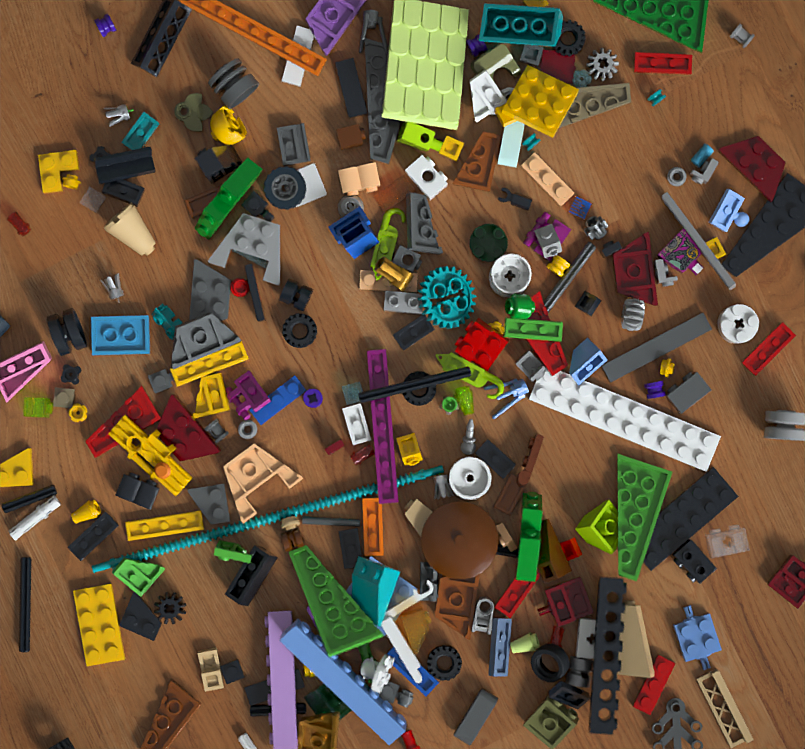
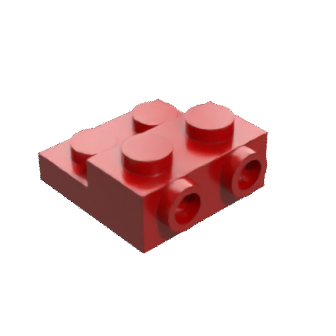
M478 318L476 322L471 321L465 329L468 332L466 336H460L454 344L457 346L455 352L469 362L472 360L488 371L509 342V339L503 337L504 335Z

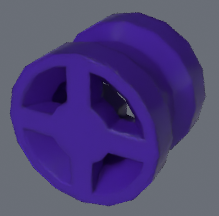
M108 13L104 15V18L94 20L103 37L107 36V33L110 31H117Z
M477 34L472 40H466V44L474 58L478 56V53L488 50L485 42L479 41L480 34Z
M663 381L644 384L648 392L646 395L647 399L666 396L662 389Z
M309 389L304 393L303 401L308 407L316 408L322 403L323 396L320 391Z

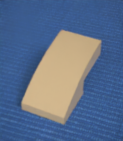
M217 647L199 650L198 658L205 692L224 688Z

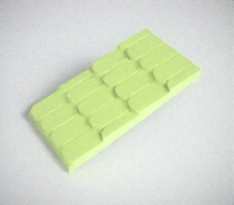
M393 0L382 117L457 130L460 117L469 9L419 0Z

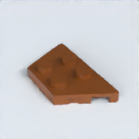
M480 574L466 579L441 577L435 617L470 640Z

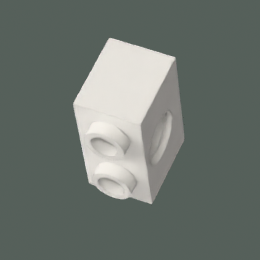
M421 155L405 169V173L426 197L432 200L448 185L446 182L448 178L442 171L437 172L433 166L435 164L428 156L425 158ZM431 172L433 179L431 181L423 180V173Z

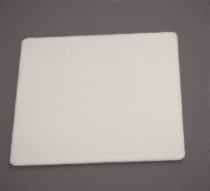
M314 163L296 170L303 176L307 189L305 198L301 201L302 203L296 207L327 195ZM284 185L286 191H288L289 186Z

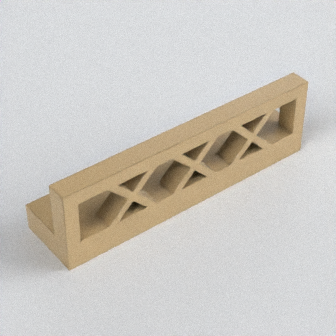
M714 669L696 678L730 748L743 742L749 743L754 739L719 670ZM712 676L715 682L713 690L705 688L702 681ZM714 694L722 696L723 703L721 707L713 705L712 699ZM723 711L731 714L730 725L721 721ZM731 729L739 730L742 738L732 742L729 737Z

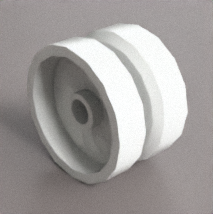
M466 457L459 459L453 464L449 472L450 487L456 495L463 499L472 500L480 498L491 485L490 469L478 458ZM469 474L474 477V480L468 482L466 479Z

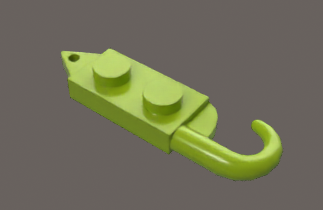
M399 208L387 210L382 219L377 237L380 243L375 245L370 268H373L376 281L382 276H376L379 273L374 270L375 264L383 256L392 262L398 238L397 229L389 225L390 218L393 214H399L402 222L405 223L406 221L405 213Z
M452 352L450 354L435 355L443 367L442 370L446 372L468 366L471 370V376L461 380L474 387H482L487 381L497 385V393L493 395L487 394V398L496 399L497 396L503 394L504 384L499 377Z

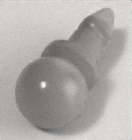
M472 419L468 421L466 436L462 437L463 442L460 446L461 451L466 455L473 454L476 449Z

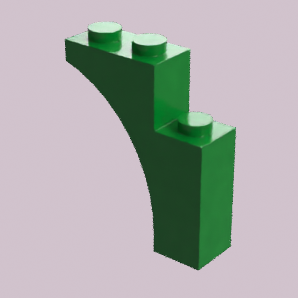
M247 157L224 182L217 196L203 210L194 229L201 236L210 240L236 203L258 179L262 168Z
M536 492L523 493L520 538L516 567V580L536 581L543 512L542 494Z

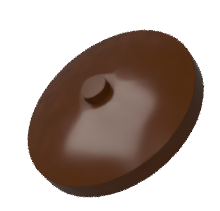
M462 501L450 502L437 508L427 518L421 533V547L427 562L435 571L449 578L466 579L480 574L491 564L498 549V532L492 518L479 506Z

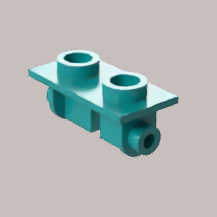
M161 304L158 308L154 309L151 315L155 323L165 329L166 335L171 340H174L175 326L182 324L179 318L172 322L171 319L175 317V314L167 305Z

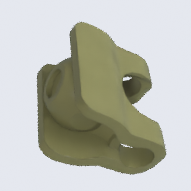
M503 44L495 45L470 64L475 75L486 69L492 80L494 72L500 67L505 68L513 77H518L521 74L519 66Z

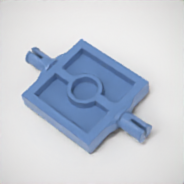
M691 605L685 606L683 609L687 618L673 625L684 662L700 659L703 670L709 669L711 666L707 657L712 653L722 650L711 615L707 613L701 616H694Z

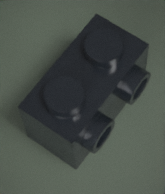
M688 539L672 554L675 557L673 559L675 564L680 569L684 567L687 570L686 576L693 583L696 581L701 584L717 569L691 539Z

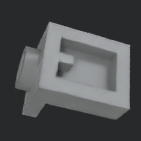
M713 158L710 162L705 161L700 170L703 174L692 170L689 175L692 176L694 182L700 185L702 183L706 184L719 162Z
M663 259L653 261L657 284L662 283V287L674 285L673 282L677 281L678 277L666 278V274H668L667 263H664Z

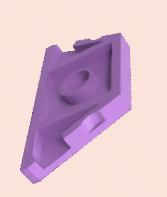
M319 0L305 21L324 55L327 56L367 0Z

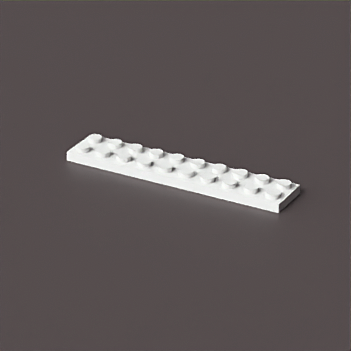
M546 369L544 376L538 381L536 380L529 400L707 472L721 436L587 381H583L578 385L570 374L562 371L551 376Z

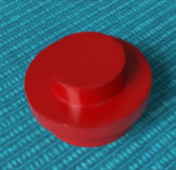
M243 278L234 279L230 284L231 293L236 297L245 296L249 292V283Z

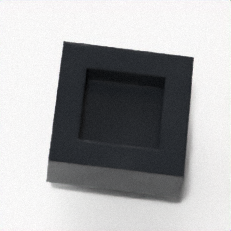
M612 240L603 245L604 249L600 253L605 258L622 249L619 241L614 243Z
M584 291L575 307L585 314L592 316L602 300Z
M239 659L220 666L226 684L245 678Z

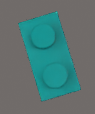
M143 112L121 143L131 150L143 148L160 123Z

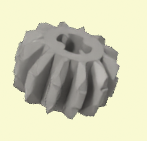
M600 48V54L593 50L594 56H588L587 59L591 62H588L586 67L592 68L588 71L589 74L596 73L594 79L601 75V81H604L605 75L611 79L613 77L612 73H617L618 70L614 66H618L619 62L613 61L617 55L610 56V49H608L607 53H604V48ZM602 60L606 62L605 65L607 67H599Z
M633 298L626 299L624 302L621 316V326L623 329L629 331L641 329L645 313V305L642 300Z

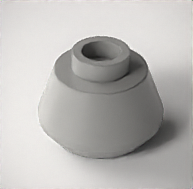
M346 195L338 203V212L341 217H344L359 206L364 211V205L358 196Z

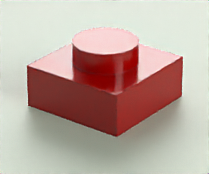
M575 537L560 542L567 561L583 555Z

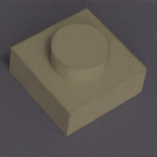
M55 387L53 406L72 408L74 405L75 389Z

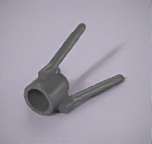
M365 10L363 12V28L359 53L363 51L367 29H375L376 25H378L385 54L388 55V45L382 24L383 17H378V11Z

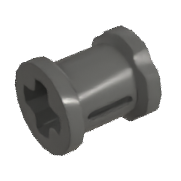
M215 419L204 429L212 435L216 444L229 434L218 423V419Z

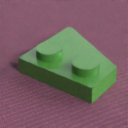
M219 540L214 551V555L218 556V559L225 561L233 559L250 563L252 555L246 554V550L239 544Z
M124 557L112 573L142 597L165 568L162 565Z

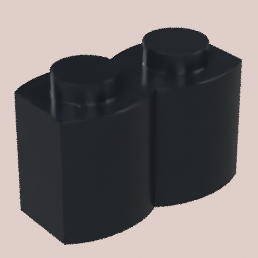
M132 472L123 474L115 496L151 510L160 490V487H157L158 483L147 479L146 482L139 479V475Z

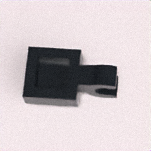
M255 191L241 204L254 217L261 215L269 222L275 218L265 209L269 204Z

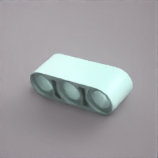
M516 121L504 126L497 164L517 167L525 124Z

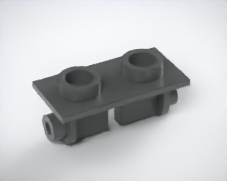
M420 562V594L429 590L430 587L427 584V580L433 584V592L420 601H437V597H439L438 572L428 562Z

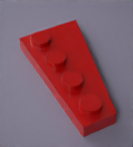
M143 386L129 397L85 441L95 458L119 445L108 433L124 415L132 420L141 430L161 420V416Z

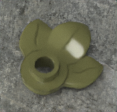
M199 93L190 94L184 102L178 103L174 109L177 119L184 121L185 126L195 132L202 131L201 121L208 119L213 114V111L208 106L201 104L202 94ZM184 108L188 110L186 115L181 114V110Z

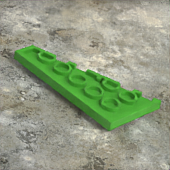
M617 454L618 576L637 582L672 471Z
M307 545L289 552L329 657L383 637V633L372 623L371 619L366 616L359 605L335 580L333 575L322 565L321 561Z

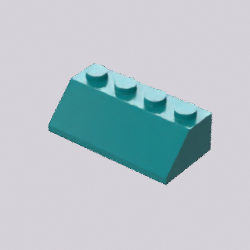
M484 3L479 41L555 47L561 35L563 15L560 8Z

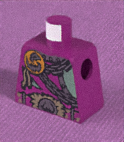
M684 228L656 255L681 274L689 268L697 275L704 268L696 260L702 252Z

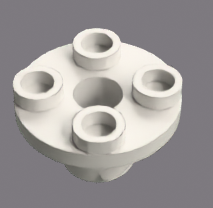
M385 654L380 662L374 661L372 657L363 661L360 674L363 676V679L373 680L372 691L380 693L384 684L387 685L391 675L388 671L394 663V657Z

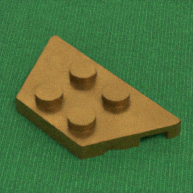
M340 712L302 717L299 721L298 749H337Z

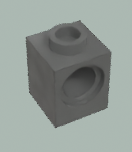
M400 245L392 262L398 267L413 273L414 270H419L422 260H420V254ZM404 256H412L414 259L413 263L405 265L402 261Z

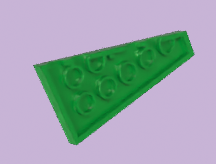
M709 0L592 1L702 53Z

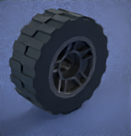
M285 166L282 168L278 167V169L272 170L268 174L264 182V192L267 200L274 207L289 210L290 208H295L298 204L300 205L301 201L305 198L306 183L299 171ZM282 185H288V191H282Z

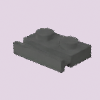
M304 123L278 127L277 133L283 166L311 162Z

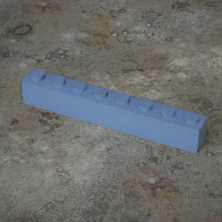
M297 619L282 632L279 641L388 745L392 744L406 731V719L401 714H397L388 701H383L379 697L378 692L372 691V687L370 688L366 684L363 677L359 674L356 675L352 671L351 666L346 661L343 662L338 657V654L329 657L322 638L319 635H315L306 622H301Z

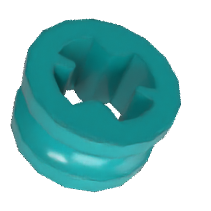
M661 89L647 99L652 102V107L666 97V95L661 93Z
M534 133L522 145L527 146V151H530L541 139H537Z

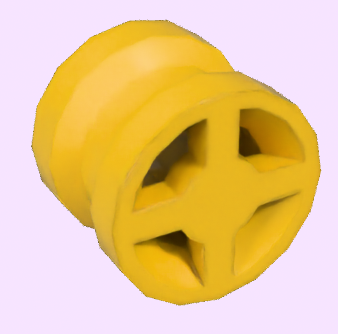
M555 255L553 256V261L548 263L546 267L562 278L564 270L569 268L570 264L562 257Z

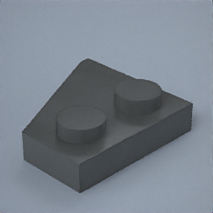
M225 483L188 489V493L211 525L230 522Z

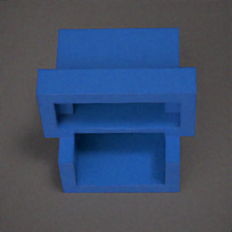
M361 206L328 227L338 244L342 243L354 259L380 243L369 226L371 222Z

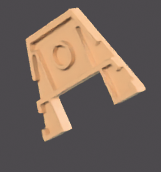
M256 444L251 445L223 466L240 520L243 524L257 514L246 499L247 495L275 474H278L288 489L303 479L302 476L295 473L285 464H282Z

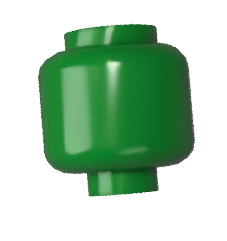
M512 294L505 302V311L513 319H528L535 311V302L527 294Z

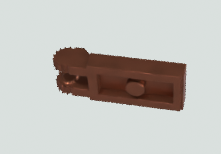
M536 434L534 438L531 437L528 448L530 452L528 456H524L521 465L524 467V470L518 474V479H516L519 486L527 485L528 480H530L544 439L540 434Z

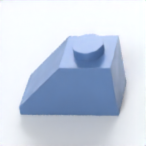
M587 338L573 350L569 374L580 385L604 364L607 359L601 350Z

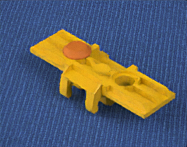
M124 415L108 433L129 453L127 456L129 460L132 459L150 476L151 480L156 478L175 497L193 478L170 457V454L176 447L173 444L166 447L158 439L161 434L158 430H155L148 436L132 420ZM132 439H139L141 444L135 446L132 444ZM137 452H138L139 454H141V455L146 459V461H145L144 459H142V458L137 454Z

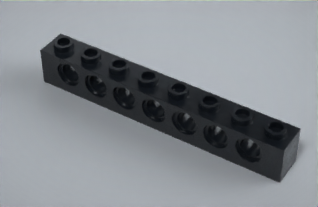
M599 576L588 726L589 733L613 735V731L617 730L618 721L617 718H614L615 710L618 711L619 699H616V691L620 690V679H617V672H621V660H618L619 652H622L623 649L620 633L624 632V621H621V613H625V602H622V598L627 590V583L624 582L623 578ZM615 592L617 594L614 602H608V593ZM609 611L615 612L616 615L615 619L611 622L605 618ZM607 631L614 632V638L611 641L604 639V634ZM607 650L613 652V657L610 660L603 659V653ZM604 670H610L612 673L611 677L607 680L602 679L601 676ZM604 689L610 690V696L607 699L600 697V693ZM601 709L609 710V715L606 718L599 717Z

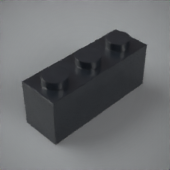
M254 545L249 553L252 555L251 562L243 563L224 594L237 604L249 606L278 558L265 548Z

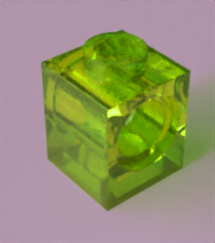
M24 397V417L49 418L50 414L53 413V402H50V398Z

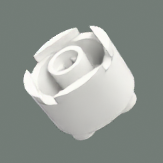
M742 304L733 305L723 310L719 315L717 322L720 336L729 343L747 342L757 333L759 319L750 307ZM740 320L742 327L735 328L736 323L734 321Z

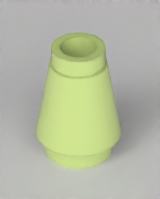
M528 633L510 642L513 654L536 651V649L540 648L536 633Z

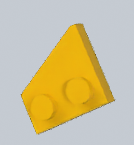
M217 373L201 377L200 391L197 394V404L193 417L196 419L230 410L222 374Z
M27 448L0 464V487L33 485L31 448Z

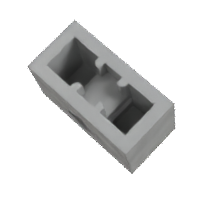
M386 291L384 311L422 315L423 308H419L422 301L417 300V298L422 297V294Z

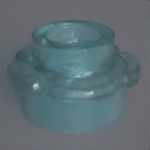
M577 70L573 74V84L579 88L587 87L591 83V76L587 70Z

